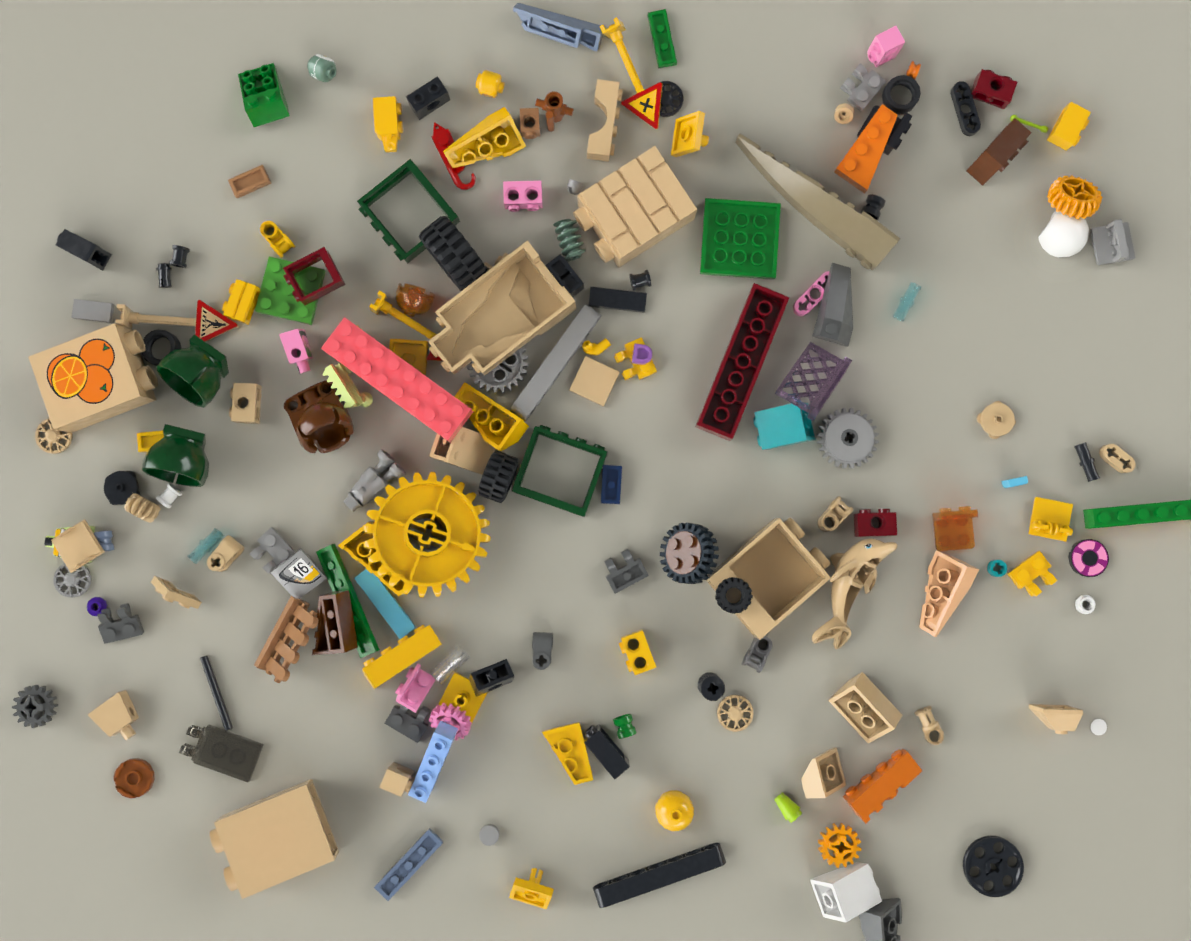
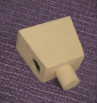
M126 690L118 692L87 714L109 737L120 732L127 741L136 735L131 724L139 719V716Z

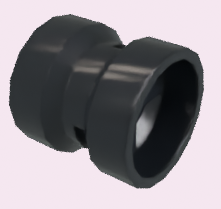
M868 195L866 199L867 204L862 208L861 214L864 211L878 220L881 215L880 210L884 207L886 201L880 196Z

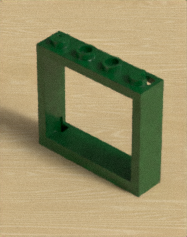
M411 159L357 201L361 206L358 210L365 218L367 216L370 217L372 220L371 226L376 232L381 231L383 233L382 239L388 246L393 245L396 249L394 254L400 261L404 259L407 264L427 248L421 241L406 253L369 207L408 175H413L454 225L460 222L457 214Z
M540 425V427L535 426L512 492L585 518L608 451H605V447L594 444V446L588 445L586 440L576 437V440L568 438L569 434L561 431H558V433L551 432L550 427ZM539 435L600 456L582 508L521 487Z

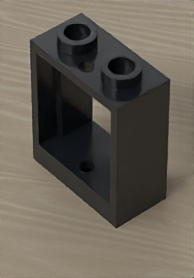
M599 724L596 727L592 725L585 731V745L614 780L630 767L629 759Z

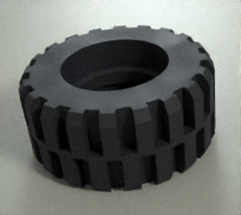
M440 216L420 232L419 238L459 290H464L488 271L469 242L446 216Z

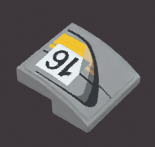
M299 549L290 558L285 559L270 571L280 584L293 597L298 599L327 578L302 549Z

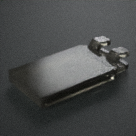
M195 725L188 727L186 735L199 738L196 746L187 743L182 745L179 751L180 754L192 757L191 760L197 765L245 782H250L264 744L212 725L204 726L203 728Z

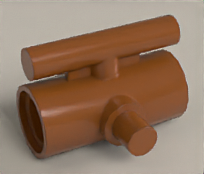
M555 91L549 92L544 100L537 98L535 106L541 107L542 110L546 111L547 129L550 132L555 129L554 123L560 122L565 114L572 116L574 108L563 104L562 95Z

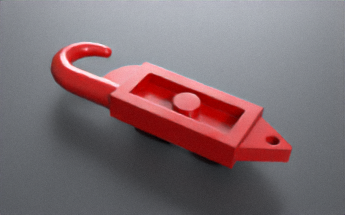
M434 122L433 136L431 138L454 184L461 190L471 189L476 182L475 174H471L472 179L470 183H462L458 174L464 170L465 166L452 168L443 152L454 143L453 137L449 129H445Z

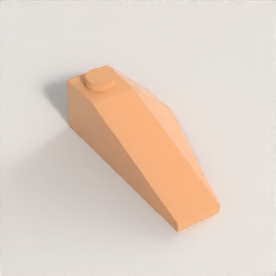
M936 550L928 567L927 574H929L928 586H925V592L927 593L925 604L922 606L919 628L937 637L971 588L979 569Z

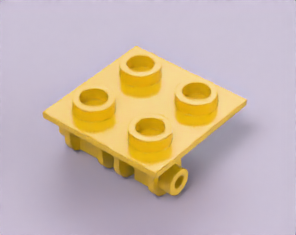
M1035 497L1028 534L1067 542V537L1073 533V529L1069 527L1073 504Z

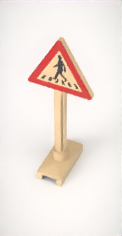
M201 300L197 301L196 318L142 315L133 312L125 304H117L116 307L122 312L121 320L116 319L115 321L118 325L132 329V324L139 323L196 327L195 335L205 342L238 327L235 322Z

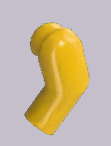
M606 338L598 344L591 343L589 340L584 341L582 344L585 353L596 356L611 346Z

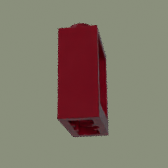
M325 247L283 268L286 273L283 275L284 279L295 290L292 292L297 302L300 301L304 305L346 285ZM323 260L333 282L305 296L294 274Z

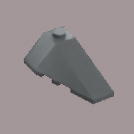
M832 263L812 337L848 347L853 331L851 268Z
M900 898L883 899L881 903L859 915L861 929L866 941H900V935H897L898 924H902Z

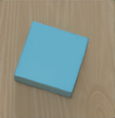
M1024 476L1004 480L1002 485L1004 488L1024 485L1028 483V478Z

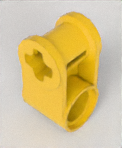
M265 221L261 224V234L280 258H283V254L290 248L296 247L274 222ZM269 228H275L272 235H267Z

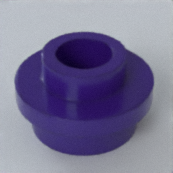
M101 597L91 598L87 603V611L92 616H97L101 613L102 609L107 608L106 601ZM95 603L99 606L98 610L94 609Z

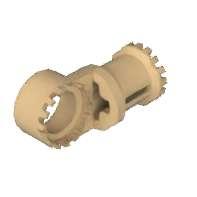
M931 706L923 707L924 709L921 708V710L918 709L915 715L919 717L923 725L922 730L926 741L932 745H939L944 740V733L938 721H935ZM933 730L939 733V738L936 741H931L929 738V734Z

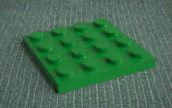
M705 198L700 274L776 279L781 203Z

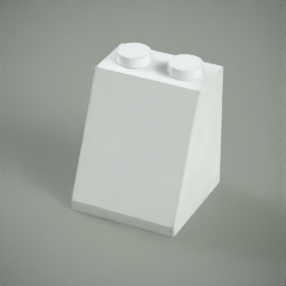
M855 862L854 864L847 865L846 868L841 867L810 879L821 912L825 918L848 922L882 902L880 890L873 878V871L867 863Z

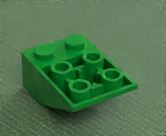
M274 63L262 65L259 68L246 70L238 74L245 112L253 127L290 116Z

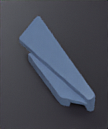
M517 3L513 7V11L517 12L525 31L575 48L582 44L593 51H598L604 35L600 28L601 25L522 3Z

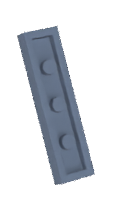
M429 828L374 888L389 901L444 841Z

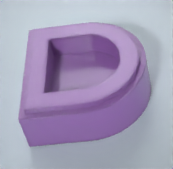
M635 343L632 363L640 365L649 363L652 358L651 348L647 345Z

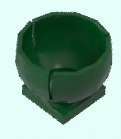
M194 334L189 339L190 347L170 352L161 360L156 370L163 381L183 399L197 407L205 408L212 402L219 391L221 376L225 378L229 370L226 356Z
M165 424L163 429L164 438L149 448L143 460L142 471L147 475L170 483H174L177 473L176 484L189 487L203 486L209 472V461L204 452L206 445L205 434Z

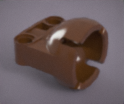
M327 380L298 392L284 403V409L290 417L300 445L310 453H316L317 450L320 453H328L339 449L349 441L350 435L354 432V426L348 410L343 407L345 403L344 401H339L341 395H335L337 388L332 389L333 382H327Z

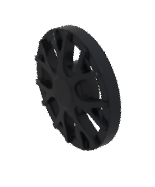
M662 81L661 83L664 86L662 87L661 106L663 108L659 116L670 117L681 109L683 93L677 84L670 81ZM665 85L671 86L670 91H665ZM677 90L679 95L673 96L672 92ZM673 100L680 101L679 106L674 105ZM671 106L672 112L667 113L666 107Z

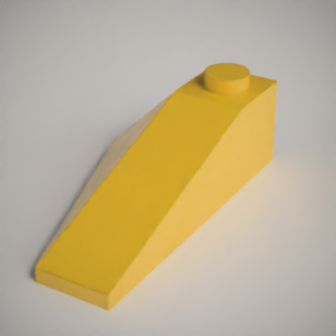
M503 107L487 116L443 152L452 168L474 164L480 160L486 159L488 161L494 157L510 156L526 147L511 115Z
M465 382L454 396L472 409L473 413L469 417L472 424L479 431L485 442L500 452L517 443L529 427L520 417Z

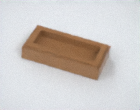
M263 165L228 180L236 198L271 184Z

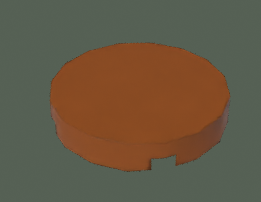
M132 758L121 763L114 774L116 790L127 798H136L146 794L152 788L155 780L151 765L140 758Z

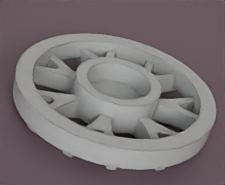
M64 563L58 567L54 574V586L65 597L81 596L90 587L91 573L85 565L82 566V569L79 568L76 572L70 573ZM64 567L68 570L66 574L61 571ZM84 570L86 576L81 577L79 573ZM58 577H64V582L58 583ZM81 581L86 582L84 588L79 586ZM64 585L68 586L65 592L61 590ZM72 587H76L77 594H72Z

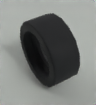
M900 75L892 78L883 90L882 101L884 106L897 115L910 112L920 99V86L910 76ZM902 85L910 90L912 99L908 104L901 105L893 101L890 93L894 86Z
M153 330L145 335L143 339L146 350L142 352V356L146 361L155 366H158L162 360L156 359L152 355V345L157 339L167 338L171 344L170 352L182 349L178 338L166 330Z

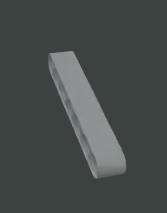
M586 304L583 306L510 408L511 412L524 421L528 420L602 316Z

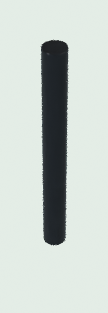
M208 655L201 657L200 660L225 731L233 729Z

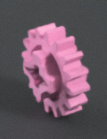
M445 703L442 706L436 705L429 718V722H432L430 726L433 728H437L440 721L458 728L455 740H458L459 737L464 739L465 735H468L472 722L469 721L470 716H465L466 711H460L459 706L453 707L451 703L449 706Z

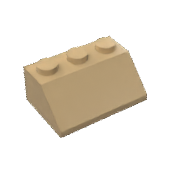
M863 672L850 679L828 700L867 743L894 730L902 717L897 708Z

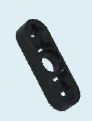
M959 81L951 89V98L962 133L966 136H973L979 131L981 123L969 85L964 81ZM958 88L964 90L962 96L960 92H957ZM961 105H968L970 112L963 113ZM969 122H970V125H974V126H975L973 129L967 128V125L969 124Z

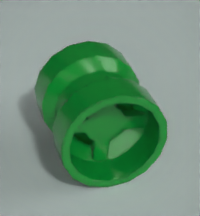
M625 714L613 719L614 725L618 727L617 735L619 739L627 738L637 733L636 728L631 724L633 721L631 714Z

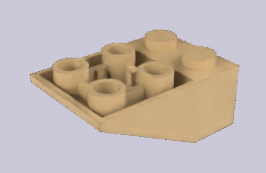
M462 427L451 443L439 434H436L429 457L483 475L489 458L496 448L485 442L480 433Z

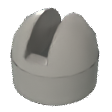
M569 179L567 185L569 193L574 195L580 193L583 183Z

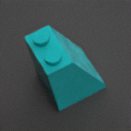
M795 402L754 412L753 422L755 427L758 428L759 435L757 436V441L762 450L816 440L808 403Z

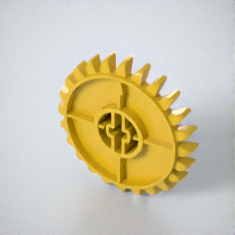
M415 472L413 482L411 483L404 477H400V488L396 490L391 485L385 487L388 495L387 499L380 496L374 498L375 503L380 507L379 511H367V516L375 522L363 527V532L373 534V538L364 542V548L376 549V552L368 558L370 564L382 562L377 571L378 577H382L389 572L392 574L389 580V587L393 588L400 580L403 581V593L405 595L409 594L413 586H418L420 598H424L427 587H432L435 596L440 597L443 584H446L451 592H455V579L457 577L466 584L470 581L469 575L466 572L467 568L476 572L480 570V565L474 560L475 556L487 557V551L479 546L480 543H488L491 540L489 535L481 533V529L488 527L490 521L479 519L478 515L484 512L485 507L483 505L473 506L472 502L477 496L475 492L468 493L467 495L462 493L465 483L459 482L455 487L451 486L450 475H446L441 482L437 481L435 472H430L427 480H423L420 473ZM425 518L431 519V521H425L424 525L417 522ZM434 521L439 522L445 529V532L436 529L437 525ZM410 528L423 533L426 532V529L432 530V536L443 539L445 542L429 537L428 541H423V535L411 531ZM409 538L418 540L420 550L413 547ZM431 545L438 548L435 551L423 552L424 548L429 549Z

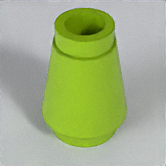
M783 792L774 799L785 820H789L790 823L802 814L801 807Z

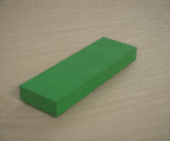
M666 9L648 12L647 17L658 69L677 65Z

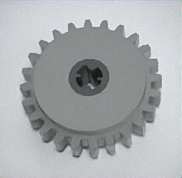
M843 408L841 413L836 410L834 411L835 416L830 413L827 415L829 420L824 419L822 421L825 426H819V429L822 430V433L817 434L818 437H821L817 444H822L819 451L824 450L825 454L822 457L828 456V463L835 461V467L842 464V469H845L847 465L852 469L854 468V463L859 467L861 466V461L863 463L868 462L866 457H873L871 451L877 450L874 444L879 443L878 440H875L879 433H874L873 431L877 426H871L870 423L873 420L867 421V414L861 416V410H857L855 413L853 408H850L848 412L846 408ZM846 434L851 437L849 441L844 440Z

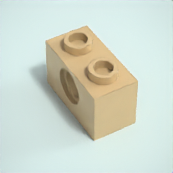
M233 383V388L230 390L232 407L229 409V417L231 421L235 423L260 424L262 386L253 383ZM244 399H247L248 405L245 408H242V401Z
M393 762L386 770L379 788L402 797L405 792L408 793L415 779L413 777L415 771Z

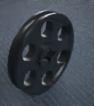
M984 836L975 840L967 848L963 858V871L967 881L976 891L988 897H1002L1013 892L1020 884L1024 873V863L1020 852L1012 843L999 836ZM997 842H1001L1003 845L1000 852H995L993 849L994 844ZM978 847H983L984 854L981 857H976L974 853ZM1011 856H1015L1017 859L1014 866H1008L1007 860ZM991 863H994L997 867L995 870L991 869ZM973 866L979 868L977 876L970 875V869ZM1009 875L1012 877L1011 884L1003 885V878ZM991 880L993 888L987 891L984 889V883Z

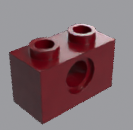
M982 69L976 76L972 86L973 99L1005 109L1011 103L1018 82L1012 80L1009 76H1000L992 70ZM991 85L995 86L997 90L992 89Z
M871 509L859 510V513L853 514L854 537L897 535L896 512H890V509H878V513H871ZM874 517L879 520L877 528H874L871 524V520Z

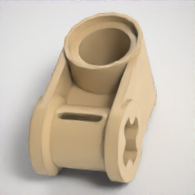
M838 496L818 519V527L824 532L835 530L851 514L853 508L848 507L841 500V497ZM825 518L831 519L832 526L830 528L825 526Z
M230 535L226 536L208 557V568L212 571H226L234 560L241 555L244 547ZM217 559L220 560V561H219V563L221 564L220 566H217V565H218V563L216 562Z

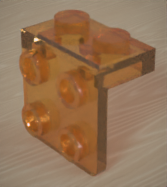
M970 506L958 507L959 511H951V508H941L939 513H932L937 551L974 548L972 518L978 517L977 509L971 510Z

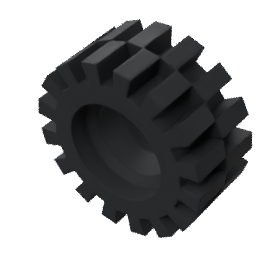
M731 577L724 579L719 583L715 591V599L718 606L732 614L742 613V611L748 609L747 607L751 604V598L753 599L749 584L739 578ZM730 588H737L741 592V599L737 603H730L726 598V593Z

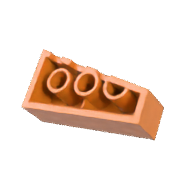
M882 104L834 173L865 194L898 115Z
M899 749L891 755V759L887 762L884 761L878 764L872 774L863 776L858 785L849 787L845 791L846 794L843 798L856 815L866 824L871 820L869 815L872 812L878 813L883 808V802L893 799L898 793V788H905L922 772V769L906 750Z

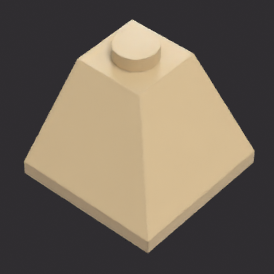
M1029 704V709L1048 728L1055 730L1056 734H1068V731H1075L1083 715V710L1069 705Z
M837 747L811 760L801 779L806 798H826L846 786Z

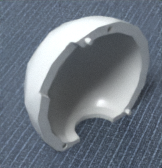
M1054 211L1051 220L1038 237L1042 248L1052 256L1058 258L1070 257L1079 253L1085 246L1089 237V227L1086 220L1081 217L1079 219L1073 216L1070 218L1066 214L1063 215L1062 212Z

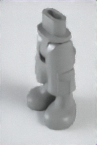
M383 449L377 454L380 459L378 465L375 468L369 467L361 475V479L348 493L349 496L344 500V503L353 512L359 507H364L376 496L381 495L385 491V487L389 485L388 482L392 479L406 475L404 469L399 464L394 463L395 460ZM390 467V470L383 477H381L380 474L385 469Z

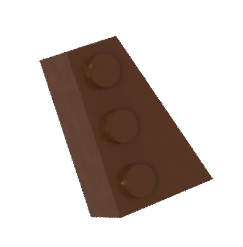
M1014 118L966 172L983 186L998 170L1002 172L1010 164L1007 160L1012 161L1019 153L1017 149L1021 150L1029 142L1027 138L1032 132Z
M349 590L333 591L319 596L317 609L319 621L317 631L314 634L316 644L312 655L346 653L358 648Z

